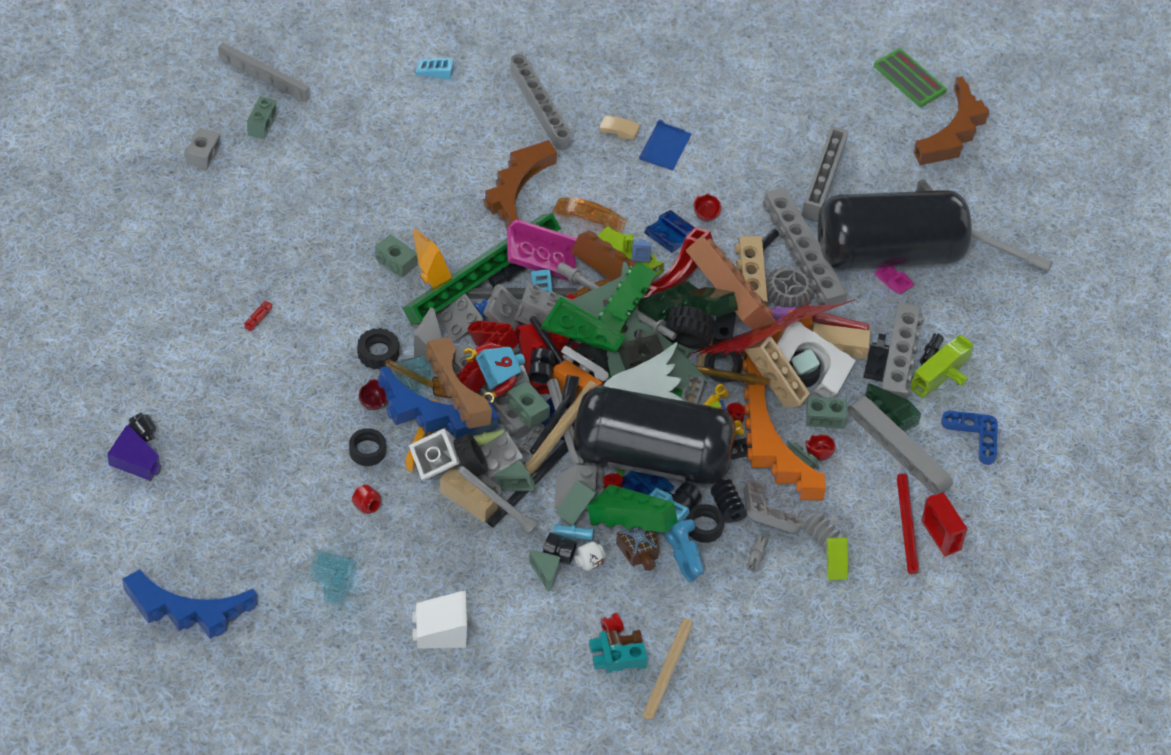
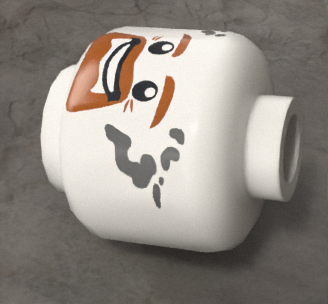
M589 542L577 548L574 559L578 567L582 566L584 570L589 571L601 566L606 555L600 544Z

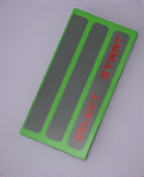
M901 48L874 62V67L920 108L947 92L945 86Z

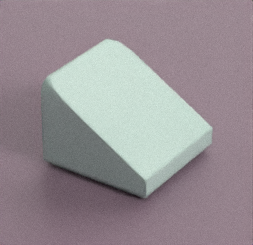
M812 349L791 358V362L799 375L815 371L820 364Z

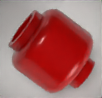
M362 485L354 491L352 503L362 513L370 514L379 509L381 496L371 486Z

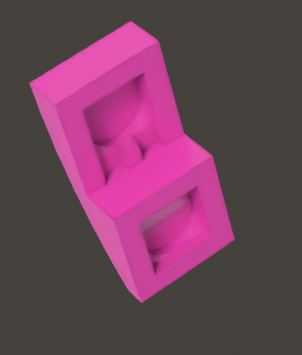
M893 266L881 267L874 273L887 287L898 294H902L915 285L903 271L899 273Z

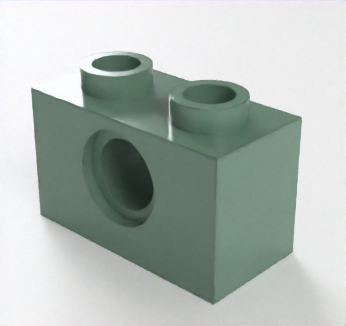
M391 234L375 246L376 260L380 264L386 265L394 274L404 277L418 265L417 253Z
M528 381L508 391L507 404L509 408L514 410L521 422L526 423L530 429L549 418L550 406Z

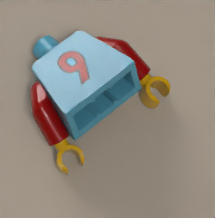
M492 342L478 346L476 350L467 348L464 351V354L472 353L471 357L466 358L467 362H472L476 358L489 389L494 390L492 393L487 392L483 395V397L491 395V403L494 402L495 397H500L511 390L517 381V375L521 372L520 365L525 363V358L522 354L514 355L512 348L503 347Z

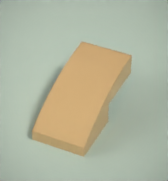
M605 116L599 126L601 133L617 134L619 139H635L641 128L640 124L613 116Z

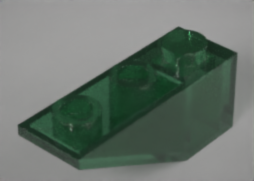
M871 383L867 384L865 396L901 430L906 432L919 425L921 413L909 400Z

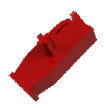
M532 324L520 325L515 328L517 338H519V354H522L525 358L523 365L527 375L531 365L532 351L537 348L548 349ZM529 380L530 385L539 394L550 395L547 384H538Z

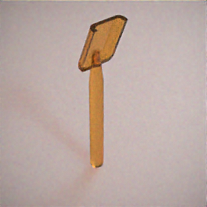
M390 359L385 361L386 367L425 386L431 387L434 396L450 398L447 396L444 386L440 384L439 377H433L431 381Z

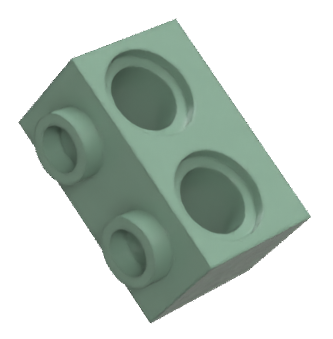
M259 96L247 120L248 136L265 140L277 116V100Z
M808 397L806 426L845 428L847 418L846 399Z

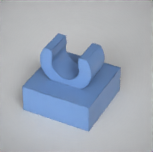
M646 240L633 241L632 261L650 262L652 242H646Z

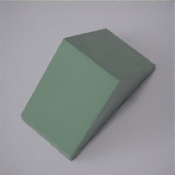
M520 460L494 475L502 491H535L536 489L529 471Z
M531 550L529 553V563L547 592L552 590L560 568V557Z

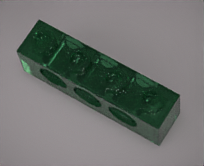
M686 281L649 297H644L639 303L638 310L657 322L659 320L666 322L673 307L690 306L696 308L701 302L704 293L689 281Z

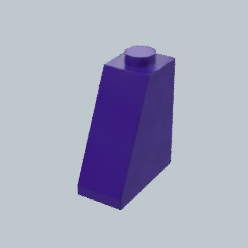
M126 425L107 453L108 464L151 481L161 470L159 455L130 426Z

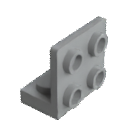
M528 283L514 319L524 324H531L530 317L535 316L542 325L558 301L555 297L556 293L545 291L537 285Z

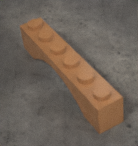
M450 338L428 341L425 358L431 363L433 372L439 377L440 384L444 386L447 396L453 401L454 408L460 413L462 422H465L468 429L490 425L492 408L486 398L468 389L459 381L454 373L453 366L455 364L456 348Z

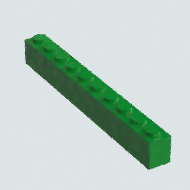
M553 213L543 214L530 222L531 224L556 232L561 229ZM507 238L453 273L451 279L433 289H429L402 307L410 323H421L430 307L437 313L510 264L508 262Z

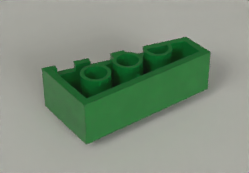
M639 261L634 267L630 266L625 274L627 278L625 281H620L616 288L618 290L617 293L611 295L607 302L608 306L603 308L598 316L602 322L619 332L622 331L657 275V272Z
M611 484L587 505L590 524L596 526L599 523H606V527H614L617 524L624 525L625 529L642 527V530L666 533L678 522L674 502Z

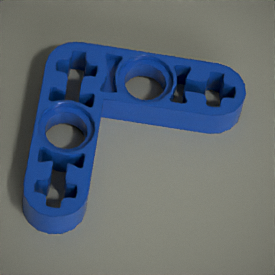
M946 411L943 413L941 425L944 428L979 433L978 458L981 463L991 465L995 462L998 422L995 417L958 411ZM971 420L974 422V425H967L964 421ZM987 423H990V430H987ZM989 437L993 442L987 443L983 438ZM986 449H990V450H989V456H990V457H986V454H985V453H986Z

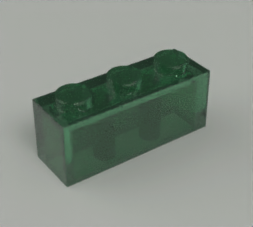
M703 287L687 293L688 306L701 309L710 315L720 317L738 310L735 292Z

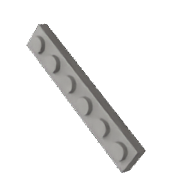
M223 42L218 46L219 59L223 62L229 63L238 70H243L252 77H256L266 84L292 95L297 100L307 102L310 99V86Z

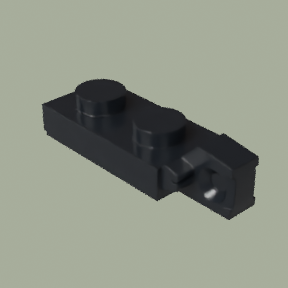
M879 333L877 343L872 342V345H870L863 378L882 382L889 352V345H884L885 334Z

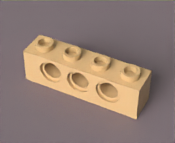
M740 236L738 243H735V254H738L736 270L738 269L743 274L745 281L752 285L755 289L754 292L758 293L764 300L763 303L767 305L762 236Z
M770 336L744 349L761 375L770 378L769 386L783 407L801 406L810 393L773 338Z

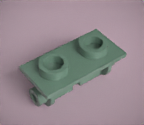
M787 440L788 448L811 468L814 469L816 467L818 470L820 469L816 457L810 453L808 455L803 452L804 449L798 443H791Z

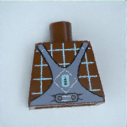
M636 527L617 532L616 544L631 566L642 564L646 571L656 567L654 560L659 557V544L655 531L642 530V527Z

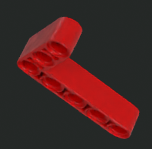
M475 321L467 329L476 346L492 342L503 347H510L513 350L519 343L512 325L508 323ZM476 358L474 361L468 362L456 376L463 385L475 393L486 382Z

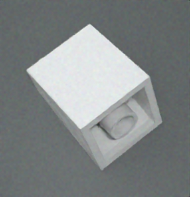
M445 429L409 445L423 481L461 463L453 444L455 438Z
M466 591L416 603V611H412V624H416V629H412L413 641H417V649L466 648Z

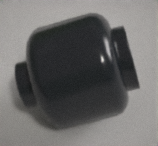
M141 412L128 420L130 422L128 426L145 442L154 438L153 434L157 428L148 414L143 415Z

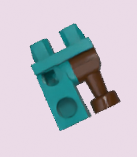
M634 630L632 635L620 636L616 631L607 633L606 631L599 632V637L589 639L590 652L601 651L602 655L593 656L594 669H605L606 673L635 667L647 669L648 658L640 630Z

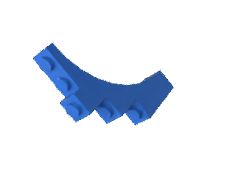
M388 366L380 368L378 384L386 392V398L389 402L386 409L389 419L393 420L395 425L416 419L418 426L422 427L424 433L446 428V431L455 439L467 433L474 436L497 428L499 416L491 402H488L492 408L491 424L468 429L465 422H462L460 413L453 405L435 402L416 394L404 386L394 376Z
M140 569L122 578L124 591L148 624L162 619L167 614L178 631L184 628L188 629L197 622L209 639L222 635L227 630V621L235 620L238 615L245 611H251L258 605V596L253 588L238 595L205 600L183 597L162 589L152 582Z

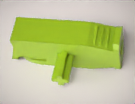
M609 226L598 234L600 239L609 242L613 248L625 253L626 257L632 260L633 234L624 235L612 230ZM652 253L650 262H640L657 272L656 277L660 276L664 271V262H658Z
M958 335L954 340L946 344L915 371L910 385L911 390L921 398H924L948 378H951L960 386H964L968 377L958 371V369L971 358L973 343L963 335ZM918 386V387L921 388L923 391L920 392L918 389H916V387Z

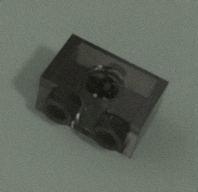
M656 334L624 342L621 344L618 353L625 370H628L650 360L664 350Z

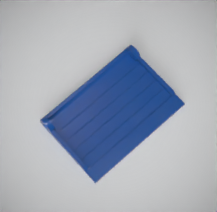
M658 120L639 159L674 170L692 133L665 124L663 120Z

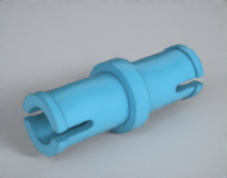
M554 524L553 533L561 535L563 538L593 541L594 529L576 527V525L570 527Z

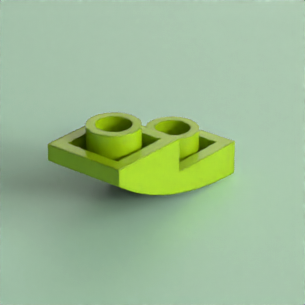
M847 537L827 538V580H848Z

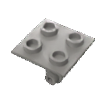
M466 294L436 315V318L453 342H456L468 333L467 329L471 323L484 321Z

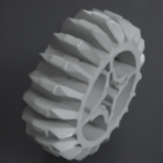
M790 265L788 268L781 266L780 270L775 268L766 279L769 303H774V306L781 307L796 306V309L810 303L815 289L814 284L811 283L813 279L810 278L809 274H804V269L799 271L797 267L792 269Z

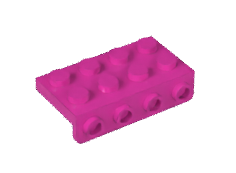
M514 220L506 229L508 262L536 271L550 269V275L568 280L567 277L558 273L556 269L561 262H565V264L574 269L576 268L575 255L571 252L577 238L522 220Z

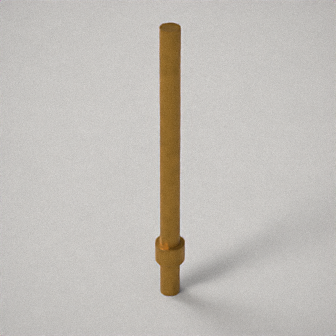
M695 365L705 375L744 381L750 385H770V378L760 377L754 373L748 372L743 374Z

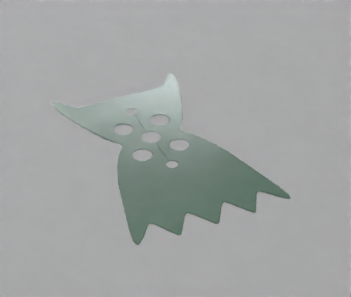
M624 261L621 277L573 300L555 294L557 300L560 297L564 298L598 319L602 309L607 307L602 302L609 300L612 294L617 293L618 290L616 288L621 280L625 281L627 278L625 274L629 267ZM638 306L626 323L628 327L627 332L622 333L626 335L624 340L625 348L618 350L616 353L607 352L611 376L638 366L673 345L661 334L654 335L653 328L639 322ZM638 329L644 331L645 339L637 340L634 337V332ZM675 348L674 353L666 364H675V366L666 376L681 379L676 387L682 391L686 387L689 389V376L697 379L701 376L707 382V378L698 368ZM635 350H640V351H641V355H640V356H636V355L634 354V351H635Z

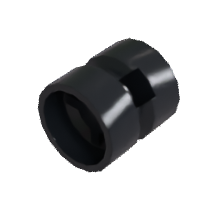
M537 348L532 351L531 365L528 372L529 380L538 384H547L553 378V368L556 360V354L553 351L544 348Z
M683 482L675 490V494H672L673 501L689 508L690 511L702 500V495L696 486L689 482Z
M550 532L545 541L543 553L560 557V563L570 565L575 555L577 540L568 537L562 539L561 535Z

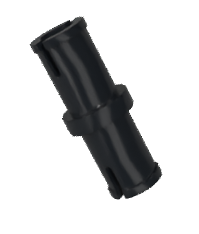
M517 264L504 267L499 273L489 277V283L495 288L498 284L511 281L514 276L524 272L525 268Z
M934 333L930 342L926 344L925 352L920 359L921 365L939 351V347L944 340L941 334L937 333L936 335Z

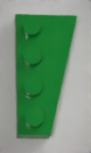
M562 297L559 298L541 326V329L613 353L618 351L626 338V335Z

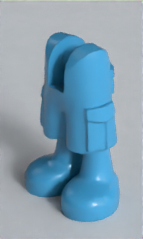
M685 520L675 524L672 530H668L664 535L666 541L674 549L673 556L680 567L682 575L689 582L694 581L698 575L704 572L697 543L689 540L688 534L696 526L693 520Z

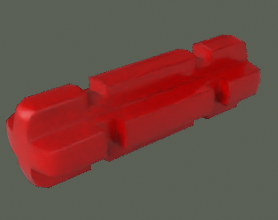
M264 301L260 305L261 307H258L250 318L245 321V329L253 331L256 325L267 315L266 313L272 310V304Z

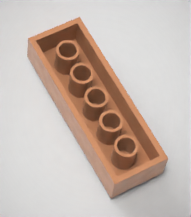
M701 236L685 250L749 328L754 330L776 321L772 317L774 312L763 303L764 300L758 293L754 292L752 285L745 281L743 274L738 269L736 270L734 263L725 256V252L719 246L717 247L711 239L707 240Z

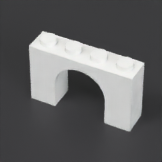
M798 321L784 328L776 342L788 362L797 350L812 349L814 354L819 357L823 364V375L814 391L824 398H833L838 393L856 361L849 354L842 352L832 343L827 342Z

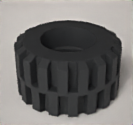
M678 306L670 310L666 328L677 334L676 338L671 340L672 342H677V344L686 348L702 349L710 345L716 321L714 317L701 309L690 306Z

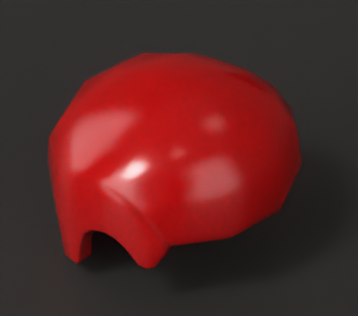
M708 193L696 197L694 213L698 219L712 221L719 217L722 207L717 197Z
M812 435L810 440L805 442L808 454H812L819 461L830 458L836 449L834 440L828 435Z

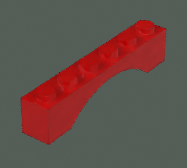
M695 227L689 233L672 267L661 278L651 284L638 304L640 312L652 316L698 267L685 250L701 236L713 241L711 231Z

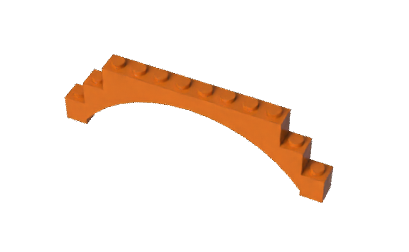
M812 316L798 321L812 331ZM784 329L771 336L775 343ZM742 350L741 356L745 357V359H742V370H745V374L749 372L763 377L746 351ZM743 381V385H746L743 396L744 400H747L744 406L745 415H748V418L745 420V429L749 430V433L746 434V444L750 445V448H747V460H751V468H771V475L775 476V484H796V492H799L800 500H824L826 490L825 473H819L804 463L785 445L777 434L766 407L765 385H750Z

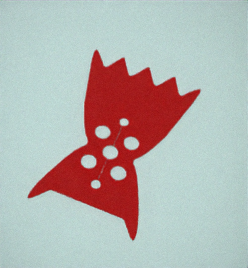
M854 300L835 305L808 306L812 303L810 302L781 317L772 324L739 334L693 353L703 351L698 354L701 355L715 350L709 354L712 355L726 350L722 353L725 354L739 349L735 352L736 354L774 335L795 321L814 316Z

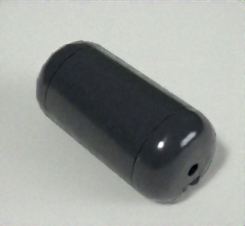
M951 190L836 195L823 203L818 216V241L821 244L822 255L832 267L839 269L950 264L961 260L966 255L971 243L972 224L968 204L960 194Z
M595 386L583 395L574 427L573 447L576 454L589 463L708 485L719 482L728 472L734 447L736 424L733 416L721 408H713L712 406L612 387Z

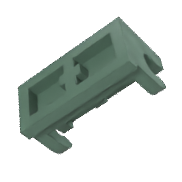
M578 480L555 513L571 525H574L592 498L597 494V491L583 480Z

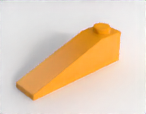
M414 229L413 236L417 258L422 272L420 277L424 284L428 283L433 289L451 279L452 276L440 249L433 241L428 240L420 231Z

